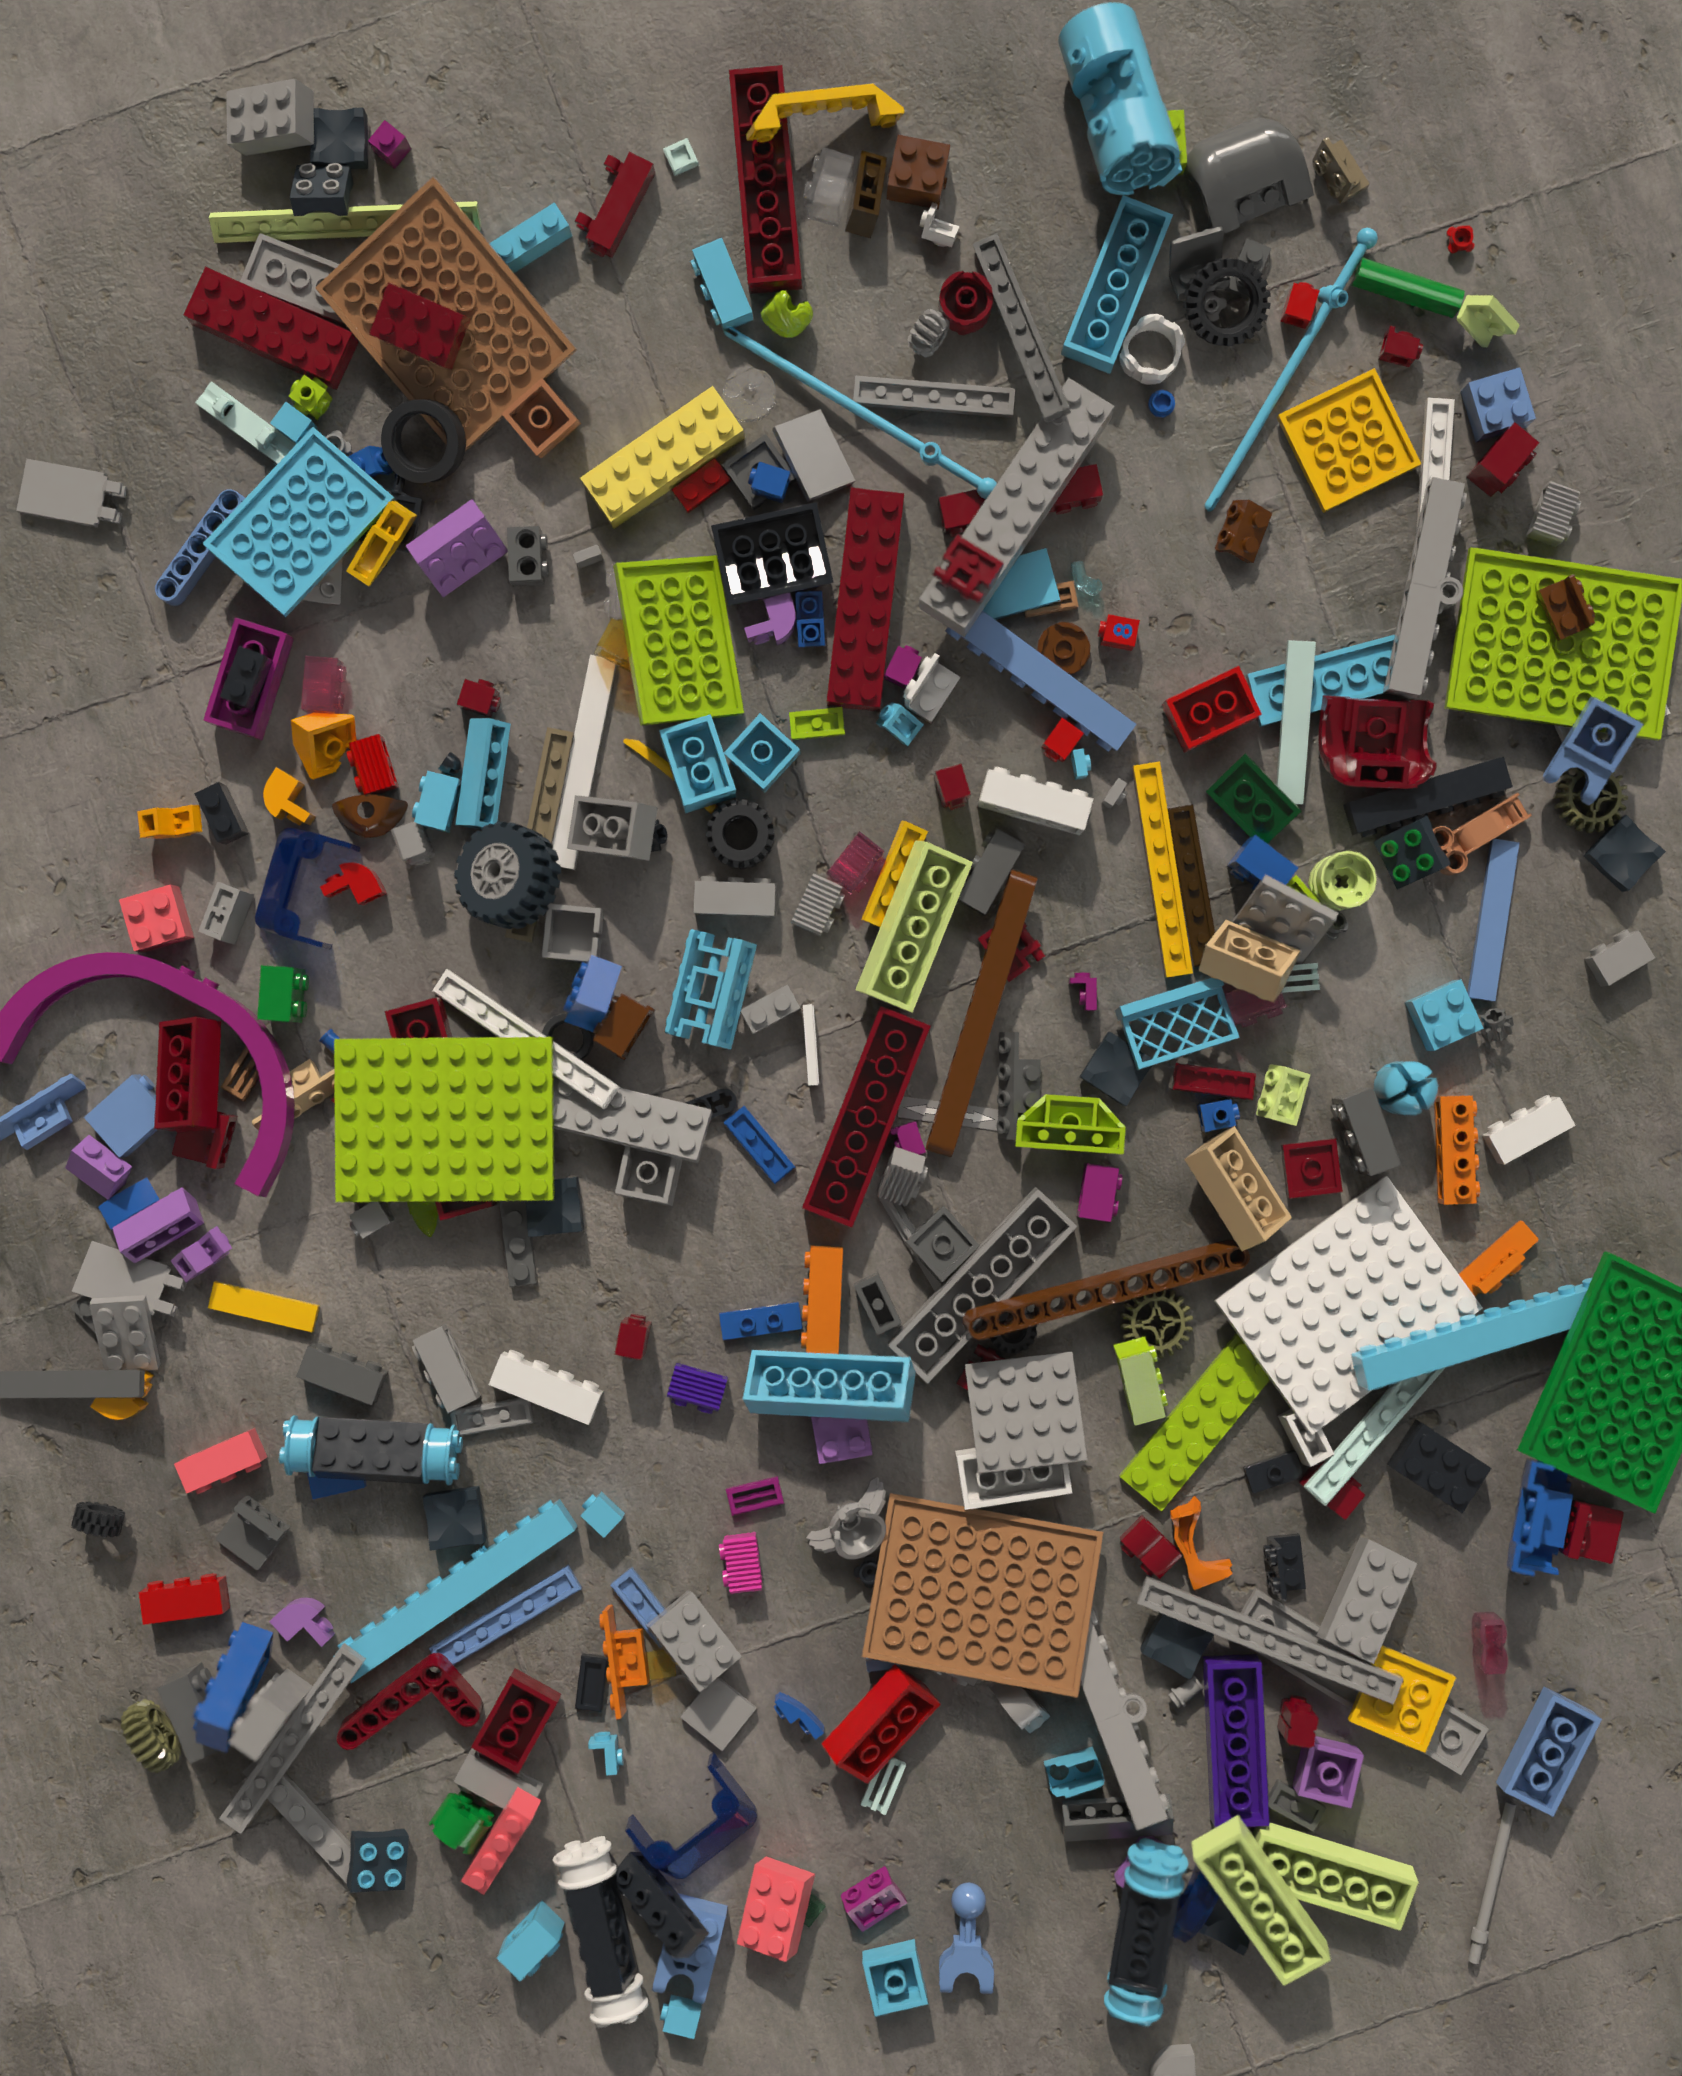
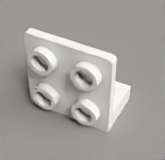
M934 653L931 659L929 657L924 659L918 669L917 675H919L917 681L912 679L909 682L903 695L905 698L904 707L929 723H932L960 680L958 675L938 663L939 655Z

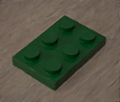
M1246 753L1206 790L1211 798L1250 837L1256 835L1267 844L1302 812Z

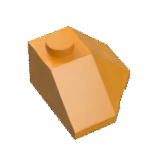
M313 712L291 720L293 745L309 777L314 780L336 772L341 765L340 758L347 748L350 749L348 743L356 741L355 716L350 714Z

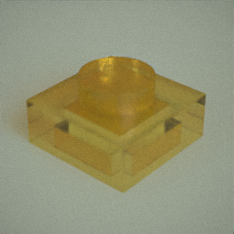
M664 1649L646 1652L649 1680L676 1676L675 1663Z

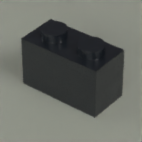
M239 646L220 697L230 703L254 711L273 661L263 654Z
M217 782L194 793L217 842L227 845L250 834L227 785Z

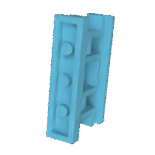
M691 929L686 940L683 960L679 967V976L673 992L670 1012L666 1019L665 1033L689 1039L692 1026L705 1029L702 1043L731 1050L757 945L728 937L725 950L712 948L715 935ZM705 952L711 953L708 969L701 967ZM722 956L729 957L725 973L719 971ZM705 974L718 977L712 1003L699 1000ZM692 1004L698 1005L695 1021L688 1020ZM709 1008L716 1010L712 1025L705 1024Z

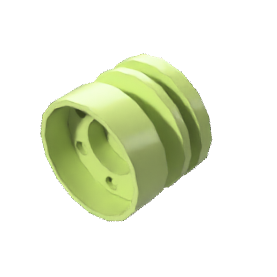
M1345 851L1325 857L1316 863L1310 872L1308 886L1309 890L1322 905L1334 911H1341L1360 906L1369 900L1375 891L1377 878L1375 868L1369 859L1360 853ZM1336 878H1340V879L1342 880V881L1339 883L1341 887H1338V888L1336 887V885H1335V884L1337 883V879H1336Z

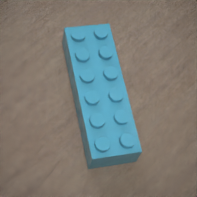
M1122 196L1064 342L1061 355L1103 372L1111 373L1173 214L1127 196Z
M752 1350L743 1401L749 1412L756 1414L909 1422L916 1371L910 1357Z

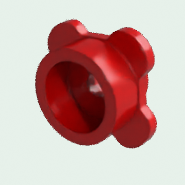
M1471 226L1450 227L1447 230L1446 235L1449 237L1450 243L1448 251L1455 254L1457 251L1471 252L1474 249L1475 244L1472 242L1474 235ZM1459 237L1463 239L1462 242L1458 240Z

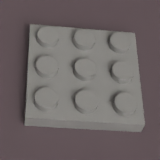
M1265 875L1232 922L1300 950L1296 962L1302 964L1335 922L1338 913Z

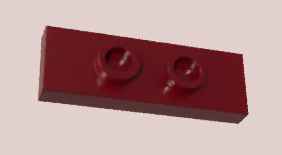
M1175 1063L1172 1090L1253 1100L1256 1073Z

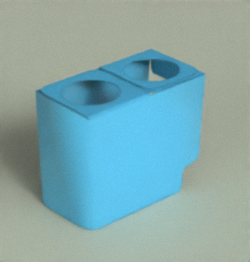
M1093 1747L1044 1761L1050 1789L1055 1797L1065 1796V1798L1104 1785L1102 1769ZM1094 1760V1767L1089 1772H1081L1076 1768L1077 1764ZM1051 1765H1065L1068 1767L1067 1777L1063 1780L1054 1779L1050 1775Z

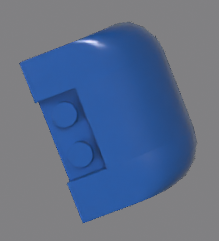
M1526 1458L1506 1566L1511 1571L1532 1576L1535 1573L1532 1570L1558 1575V1569L1552 1567V1554L1558 1555L1559 1548L1564 1547L1573 1495L1569 1493L1571 1482L1566 1481L1567 1473L1537 1459Z

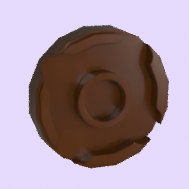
M1059 622L1043 631L1038 640L1037 651L1066 673L1072 675L1085 666L1090 656L1091 645L1081 627L1073 623Z

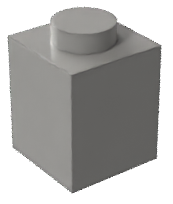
M370 1202L349 1215L351 1229L357 1236L360 1235L362 1239L369 1237L395 1221L385 1202Z

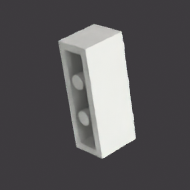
M1549 1095L1543 1096L1534 1102L1536 1106L1526 1110V1108H1522L1511 1114V1120L1505 1123L1498 1121L1487 1128L1489 1132L1483 1134L1482 1137L1498 1164H1506L1576 1126L1560 1097L1550 1098Z

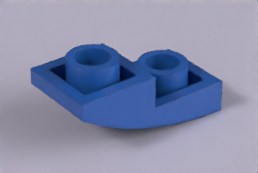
M822 590L795 592L798 647L825 646Z
M145 1178L101 1204L98 1209L112 1231L114 1226L160 1199L148 1178Z
M779 1692L775 1695L776 1705L774 1708L782 1719L787 1718L791 1724L800 1718L799 1724L807 1735L811 1733L815 1740L824 1734V1725L805 1705L784 1693Z

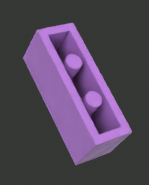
M182 1187L114 1226L113 1232L120 1253L135 1264L202 1225L204 1221L196 1199Z

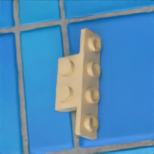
M309 1059L290 1071L295 1102L294 1118L299 1117L303 1112L335 1093L334 1069L321 1077L315 1063ZM262 1115L252 1120V1124L257 1130L260 1129Z

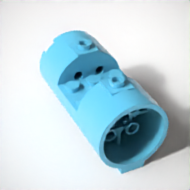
M1104 3L1090 7L1068 21L1060 32L1058 44L1075 96L1080 99L1088 124L1087 138L1103 188L1112 194L1131 195L1134 194L1133 189L1148 185L1149 189L1158 185L1165 186L1182 171L1179 160L1181 153L1167 109L1159 93L1136 13L1130 6L1122 3Z

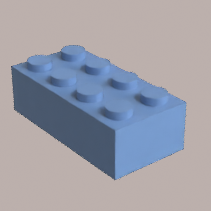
M1543 1687L1496 1783L1505 1793L1554 1816L1602 1719L1592 1710Z

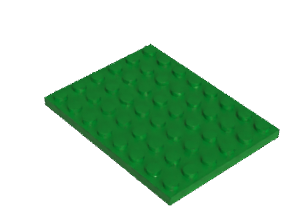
M1604 1251L1517 1451L1545 1464L1554 1466V1468L1655 1514L1682 1453V1287L1610 1252Z

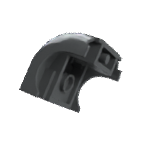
M1259 117L1248 120L1200 141L1193 146L1194 148L1187 155V165L1183 175L1195 185L1201 196L1207 215V229L1221 226L1225 234L1239 228L1241 223L1285 204L1290 206L1314 196L1306 160L1298 141L1286 126L1273 119Z

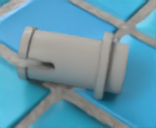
M1193 1675L1191 1679H1188L1178 1688H1172V1692L1168 1696L1177 1708L1180 1706L1185 1707V1703L1200 1691H1203L1204 1688Z

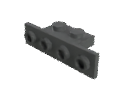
M999 1032V1067L997 1070L999 1078L997 1095L998 1121L996 1127L998 1139L1016 1140L1018 1113H1025L1040 1099L1041 1060L1019 1059V1032Z

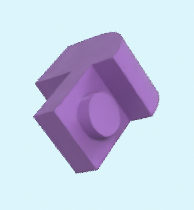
M790 593L764 599L769 621L744 628L748 643L754 641L755 645L769 641V637L774 635L776 644L779 645L792 635L796 624V615Z
M216 1226L208 1231L200 1240L182 1250L171 1262L187 1283L226 1257L232 1247L226 1235L221 1233Z
M312 1598L293 1600L269 1621L286 1641H289L303 1627L321 1647L335 1634L332 1630V1624L325 1617L318 1615L325 1606Z

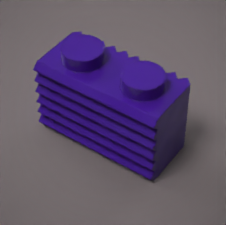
M676 1363L666 1397L672 1398L671 1402L673 1404L687 1406V1403L698 1405L697 1410L712 1414L713 1410L719 1411L728 1377Z

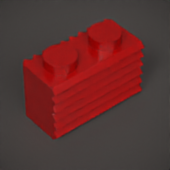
M376 734L348 743L350 751L346 752L351 767H356L358 776L354 777L359 792H363L364 795H377L399 788L383 736Z

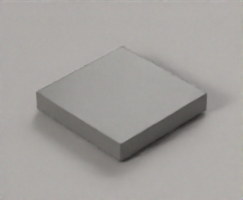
M718 1676L697 1694L681 1714V1718L723 1751L756 1710V1706Z

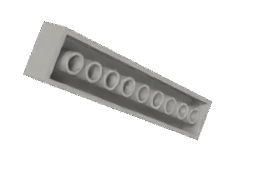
M1070 378L1067 379L1062 390L1071 413L1048 423H1045L1042 416L961 536L1004 562V567L990 588L980 583L976 590L984 594L980 604L971 599L969 601L961 597L962 593L950 586L946 588L935 577L919 598V609L963 637L966 636L1112 419L1114 405ZM944 562L940 568L947 571L950 565ZM958 571L955 576L965 583H968L971 577L961 571Z

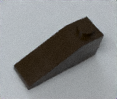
M861 150L845 232L871 239L880 211L887 157Z

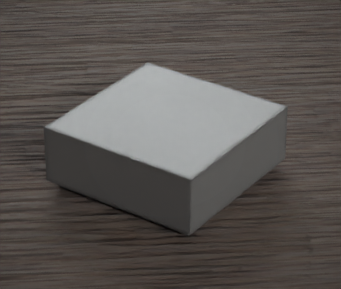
M598 545L573 554L579 569L604 560Z

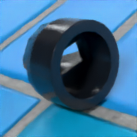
M449 752L438 769L447 775H455L461 769V760L455 754Z

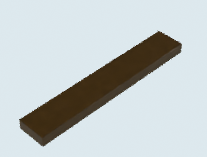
M1193 804L1168 808V816L1192 966L1197 967L1201 965L1205 947L1214 936L1215 928Z

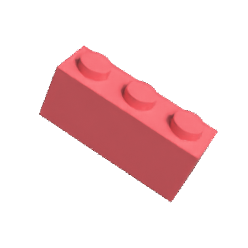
M253 1428L181 1459L174 1465L186 1494L194 1490L197 1494L211 1489V1483L219 1479L223 1484L236 1478V1472L245 1469L246 1473L261 1467L260 1462L266 1459L267 1455L256 1429Z

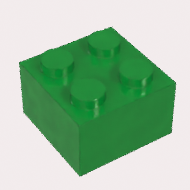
M261 965L257 1020L302 1023V1017L305 1018L307 1014V1002L304 1001V991H307L309 987V976L306 975L305 969Z

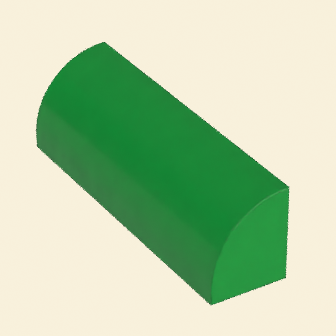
M1363 257L1358 264L1351 285L1452 319L1461 309L1465 293L1462 289Z

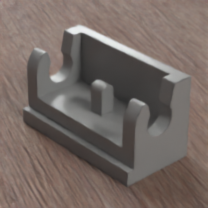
M217 881L198 932L235 945L254 895Z

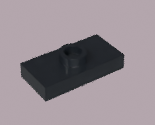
M1295 1450L1244 1466L1253 1494L1304 1477Z

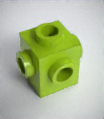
M303 375L301 380H296L290 389L289 398L294 402L293 407L306 417L309 414L317 421L328 410L333 400L326 391L328 386L316 377L311 380Z

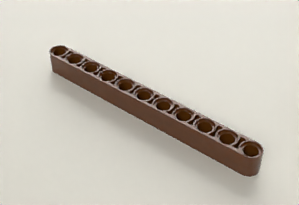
M1015 870L1010 871L925 1148L927 1151L950 1158L954 1153L1035 890L1037 877Z
M1225 1240L972 1308L964 1314L963 1325L974 1338L986 1339L1240 1270L1248 1264L1250 1254L1247 1249L1241 1251L1236 1241ZM1238 1249L1237 1256L1230 1259L1231 1253ZM1213 1256L1210 1265L1204 1266L1205 1260ZM1187 1263V1269L1179 1273L1180 1267ZM1162 1270L1161 1277L1153 1280L1154 1274ZM1137 1277L1136 1283L1128 1287L1129 1280ZM1111 1284L1110 1291L1102 1294L1104 1286ZM1082 1291H1086L1085 1297L1080 1301H1076L1077 1295ZM1056 1298H1060L1059 1304L1056 1307L1050 1308L1051 1302ZM1030 1305H1034L1033 1312L1025 1315V1309ZM1009 1312L1006 1320L998 1321L1002 1313ZM983 1319V1323L980 1327L975 1329L972 1328V1325L976 1320Z

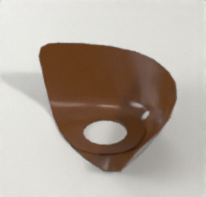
M370 794L348 797L332 804L333 812L338 820L349 831L365 838L379 837L392 830L402 819L408 807L406 801ZM362 802H370L374 806L372 817L364 819L359 816L357 809Z

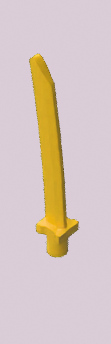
M623 740L624 744L639 753L674 781L667 761L638 740ZM714 804L704 808L712 814L718 806Z

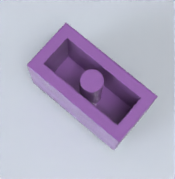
M90 1135L71 1151L65 1169L107 1200L125 1185L132 1168L131 1165Z

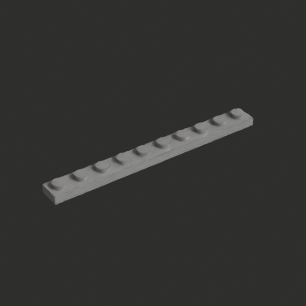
M1147 1576L1136 1601L1137 1604L1391 1704L1395 1703L1403 1678L1397 1674Z

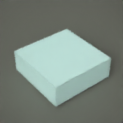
M688 138L663 148L674 176L699 166Z

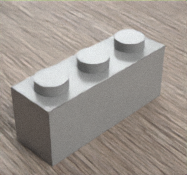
M702 876L701 881H695V915L775 918L776 884H772L771 879L755 878L754 883H744V878L728 877V882H717V877Z
M447 1324L412 1340L414 1346H412L413 1352L419 1361H423L426 1370H424L425 1377L430 1385L434 1384L438 1392L436 1399L442 1409L445 1408L447 1413H450L481 1396Z
M472 1748L454 1780L462 1791L466 1793L473 1792L481 1796L482 1801L490 1806L497 1805L503 1809L517 1787L537 1798L544 1784L521 1771L517 1774Z

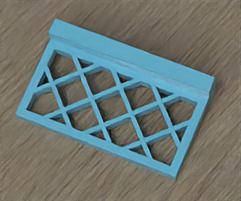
M1209 978L1122 1005L1115 1010L1118 1021H1121L1137 1070L1239 1038L1222 988L1224 986L1223 981ZM1217 995L1220 1003L1217 1014L1203 1007L1208 997ZM1202 999L1200 1005L1195 1003V1001ZM1185 1004H1189L1197 1009L1192 1021L1178 1015ZM1177 1007L1175 1013L1169 1010ZM1201 1011L1214 1017L1209 1030L1195 1023ZM1164 1012L1172 1016L1167 1029L1153 1023L1157 1013ZM1152 1015V1017H1151L1150 1020L1144 1018V1017H1147V1016ZM1176 1019L1189 1025L1184 1038L1170 1031ZM1139 1020L1147 1024L1142 1037L1132 1033L1129 1022ZM1218 1020L1227 1024L1231 1035L1221 1037L1212 1032ZM1150 1027L1164 1033L1159 1046L1145 1039ZM1193 1028L1206 1034L1202 1044L1196 1045L1187 1040ZM1167 1036L1181 1042L1177 1052L1171 1053L1162 1048ZM1209 1037H1212V1038L1215 1039V1040H1212V1041L1207 1042L1208 1039H1209ZM1142 1044L1156 1050L1152 1060L1142 1062L1139 1054ZM1184 1045H1187V1046L1190 1047V1048H1187V1049H1183ZM1159 1052L1163 1053L1164 1056L1158 1057Z

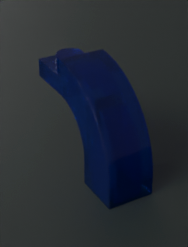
M1197 1863L1195 1864L1190 1881L1180 1898L1174 1934L1175 1938L1185 1943L1199 1932L1219 1898V1894Z

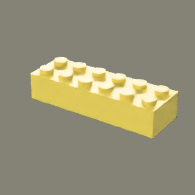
M712 386L580 477L604 516L615 529L683 482L712 459H716L745 438L744 430Z

